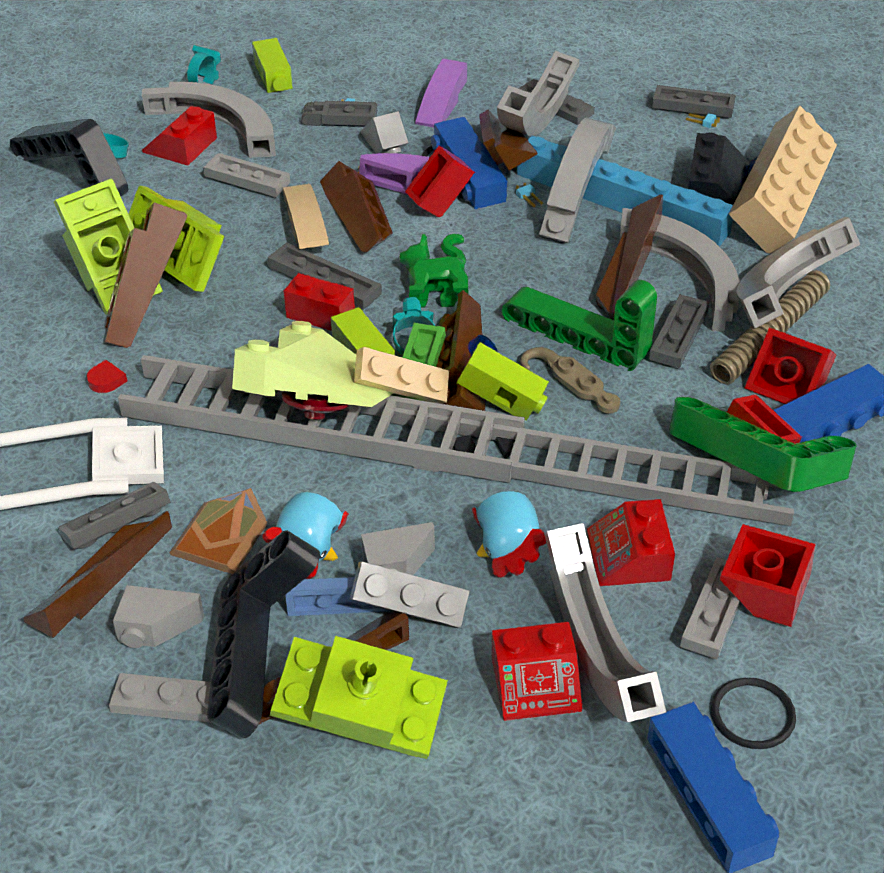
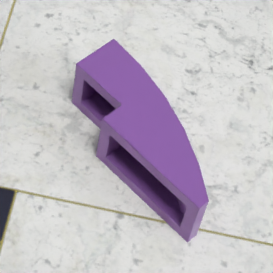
M448 59L441 60L426 89L415 124L434 128V123L446 121L458 103V94L467 82V63Z
M399 153L364 154L360 157L359 174L371 180L376 186L407 194L405 192L430 157Z

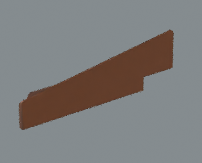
M338 161L320 180L326 197L360 250L368 252L375 245L387 240L393 232L373 182Z
M662 194L633 207L628 232L623 233L596 293L597 305L600 309H604L611 320H614L616 301L634 281L638 280L650 253L653 237L662 217Z
M462 290L458 294L456 311L451 315L445 313L438 325L445 327L446 336L436 367L449 371L447 402L443 404L485 411L486 399L457 383L474 353L472 348L476 349L480 342L483 343L481 306L468 293Z

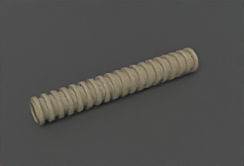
M818 270L808 272L801 281L778 300L783 310V315L757 328L750 326L744 334L736 339L733 344L711 363L710 372L714 379L726 385L732 384L735 379L756 361L769 327L784 333L787 332L799 318L830 290L828 277Z

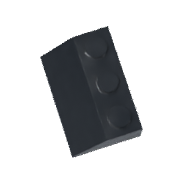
M711 132L705 134L697 133L688 189L734 205L748 177L750 162L726 136Z

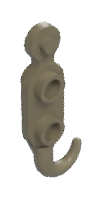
M544 347L531 348L522 354L520 363L524 368L530 370L528 361L532 358L543 359L549 364L553 376L578 397L594 400L597 403V408L603 413H615L619 410L620 398L615 394L605 392L601 379L576 361V359L559 356L554 351Z

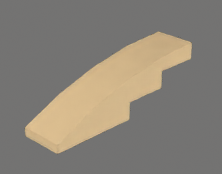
M311 184L283 187V195L287 204L289 219L292 223L293 235L299 249L329 245L322 214Z

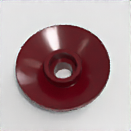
M284 391L282 393V400L285 403L305 411V417L310 419H324L325 413L336 412L349 406L348 404L329 403L327 396L308 395L307 400L295 399L296 392Z

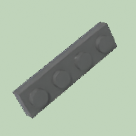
M287 242L267 257L270 268L292 278L300 273L353 288L354 304L363 310L382 294V285L303 249H299Z

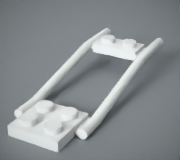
M91 418L0 433V447L93 432L92 481L0 496V510L89 495L128 494V484L164 483L162 426H127V418Z

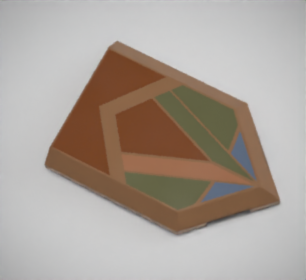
M252 489L204 502L171 549L170 555L233 574L239 569L267 525L265 516Z

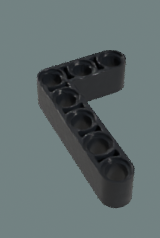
M93 119L34 126L10 139L9 143L15 156L23 157L24 159L22 160L24 161L72 155L88 187L113 179L120 197L129 190L127 181L100 126Z
M288 530L281 532L226 580L220 594L207 718L210 722L240 738L249 737L258 727L262 717L270 607L314 571L320 559V550Z

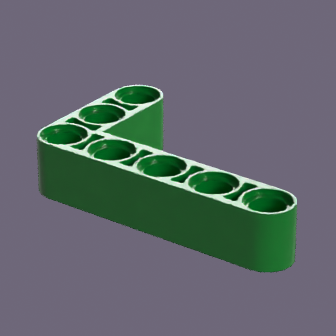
M645 280L634 281L616 301L614 320L530 287H521L502 306L501 311L507 322L511 320L518 323L517 326L534 333L538 331L545 334L544 337L561 344L565 342L572 345L571 348L589 355H597L603 361L616 366L622 365L629 368L628 371H633L652 347L657 292Z
M677 397L675 399L669 432L673 436L779 488L794 492L805 491L848 479L857 445L851 439L841 436H826L794 444L691 397Z

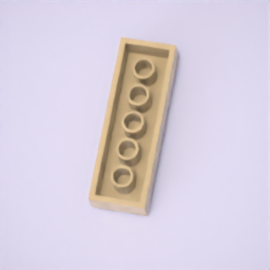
M798 106L775 123L729 213L743 230L766 253L770 254L796 237L837 146L833 137L828 132H825L816 123L814 117L801 106Z

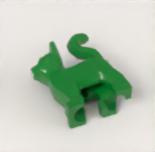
M422 234L420 243L411 245L406 251L400 252V263L409 270L408 277L411 286H409L408 297H416L420 301L421 308L426 307L429 292L443 291L440 294L441 307H454L458 301V294L462 290L468 293V276L465 272L467 259L462 250L454 247V245L464 242L462 235L450 234L443 239L440 247L447 257L430 259L426 234Z

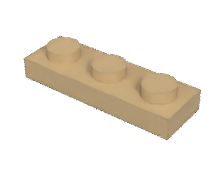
M366 347L357 350L355 383L439 404L447 402L448 370Z

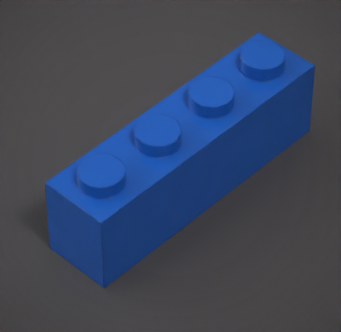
M460 117L434 123V135L431 136L433 150L435 151L440 145L459 157L475 172L462 189L464 200L469 201L474 209L506 202L507 180L467 119Z
M867 364L773 411L802 436L800 442L826 436H841L842 433L852 428H861L867 420L877 415L880 417L884 416V375L870 364Z
M694 702L650 717L647 740L726 872L733 873L773 857L779 838L778 826L770 814H765L757 802L756 792L752 784L748 780H743L736 769L731 751L720 744L715 736V730L709 717L702 715Z

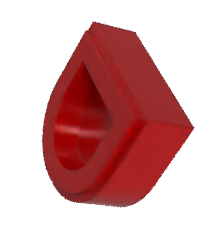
M108 360L102 361L87 373L88 385L92 391L97 393L111 392L128 382L126 373Z

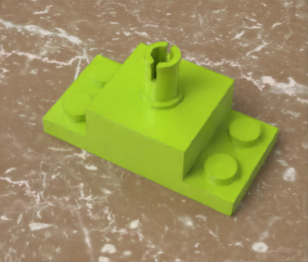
M113 179L63 196L54 201L55 207L66 228V232L62 236L87 291L94 290L106 315L127 236L134 229V225ZM158 283L153 296L163 292L160 283Z
M139 185L129 211V217L134 228L143 229L147 209L153 203L186 213L187 219L164 270L194 291L204 292L224 239V235L219 233L222 225L184 201L166 199L149 187Z
M335 636L332 647L294 637L270 716L410 756L427 759L448 680L411 670L414 659L412 657Z

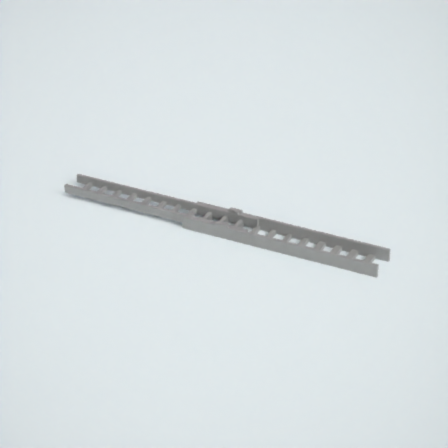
M147 355L141 357L144 377L156 380L146 398L120 394L118 397L123 417L414 466V468L421 470L443 471L510 483L511 478L636 500L661 499L662 504L787 526H791L794 509L763 504V500H767L769 487H779L728 462L525 429L524 417L389 396L373 407L349 405L347 408L342 409L348 411L341 430L338 431L320 428L319 425L322 419H310L308 425L287 422L294 407L284 401L274 420L257 417L265 398L282 400V393L284 391L279 390L275 392L274 397L232 389V369ZM172 382L187 384L177 403L162 401ZM203 387L218 389L209 408L194 406ZM234 392L249 395L241 414L225 411ZM359 413L381 417L373 436L351 433ZM390 421L393 424L412 427L407 442L384 438ZM425 429H429L432 432H445L440 448L420 444ZM458 434L479 438L474 453L452 450ZM496 437L515 440L510 459L486 456L490 440L496 441ZM524 445L548 449L544 466L519 462ZM558 451L582 455L578 472L554 468ZM591 457L616 461L612 478L587 474ZM625 462L650 466L647 484L622 480ZM660 468L686 472L683 489L656 486ZM694 474L721 478L718 496L692 492ZM729 480L756 484L753 502L727 498Z

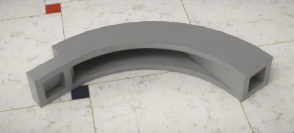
M555 51L531 93L508 85L497 106V115L501 125L528 136H536L542 132L565 100L569 84L579 67V59Z
M169 82V87L142 89L145 115L182 114L190 106L200 107L214 112L216 120L228 124L242 135L247 143L249 158L276 156L274 132L270 118L257 103L243 94L224 87L197 82Z
M586 117L576 128L560 163L547 201L548 207L539 234L541 237L569 243L576 217L595 165L602 153H609L616 130L615 125Z
M622 208L620 239L624 232H628L632 209ZM662 215L653 237L650 252L679 263L702 282L712 303V331L724 332L726 322H732L733 313H737L739 304L737 287L740 280L732 261L705 234L683 222Z
M843 217L819 230L813 229L792 240L760 261L742 278L737 287V295L751 326L757 328L783 315L784 313L778 299L787 288L808 272L860 245L849 217Z
M581 523L544 532L553 570L549 571L563 620L570 623L577 654L593 689L602 703L615 717L624 722L666 713L657 672L643 668L633 658L612 621L596 576L584 524Z

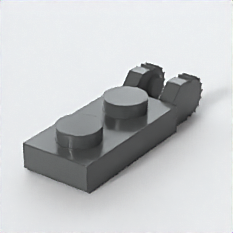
M311 101L304 105L301 121L304 125L320 126L321 124L367 125L372 118L377 117V103Z

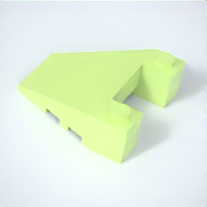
M293 321L292 325L280 329L278 348L269 346V342L264 340H249L248 344L235 349L232 389L274 397L275 392L279 390L296 392L295 399L307 400L308 395L313 396L316 394L327 396L329 403L373 407L394 394L389 391L355 383L356 354L324 330L312 328L309 322Z

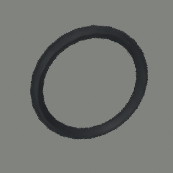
M746 677L734 679L720 687L712 699L711 715L715 726L723 736L739 746L750 749L772 748L789 738L795 728L796 712L791 699L782 689L766 680ZM745 685L765 688L778 696L784 703L788 715L787 725L778 736L769 740L751 741L743 739L731 732L720 717L719 706L723 696L730 690Z

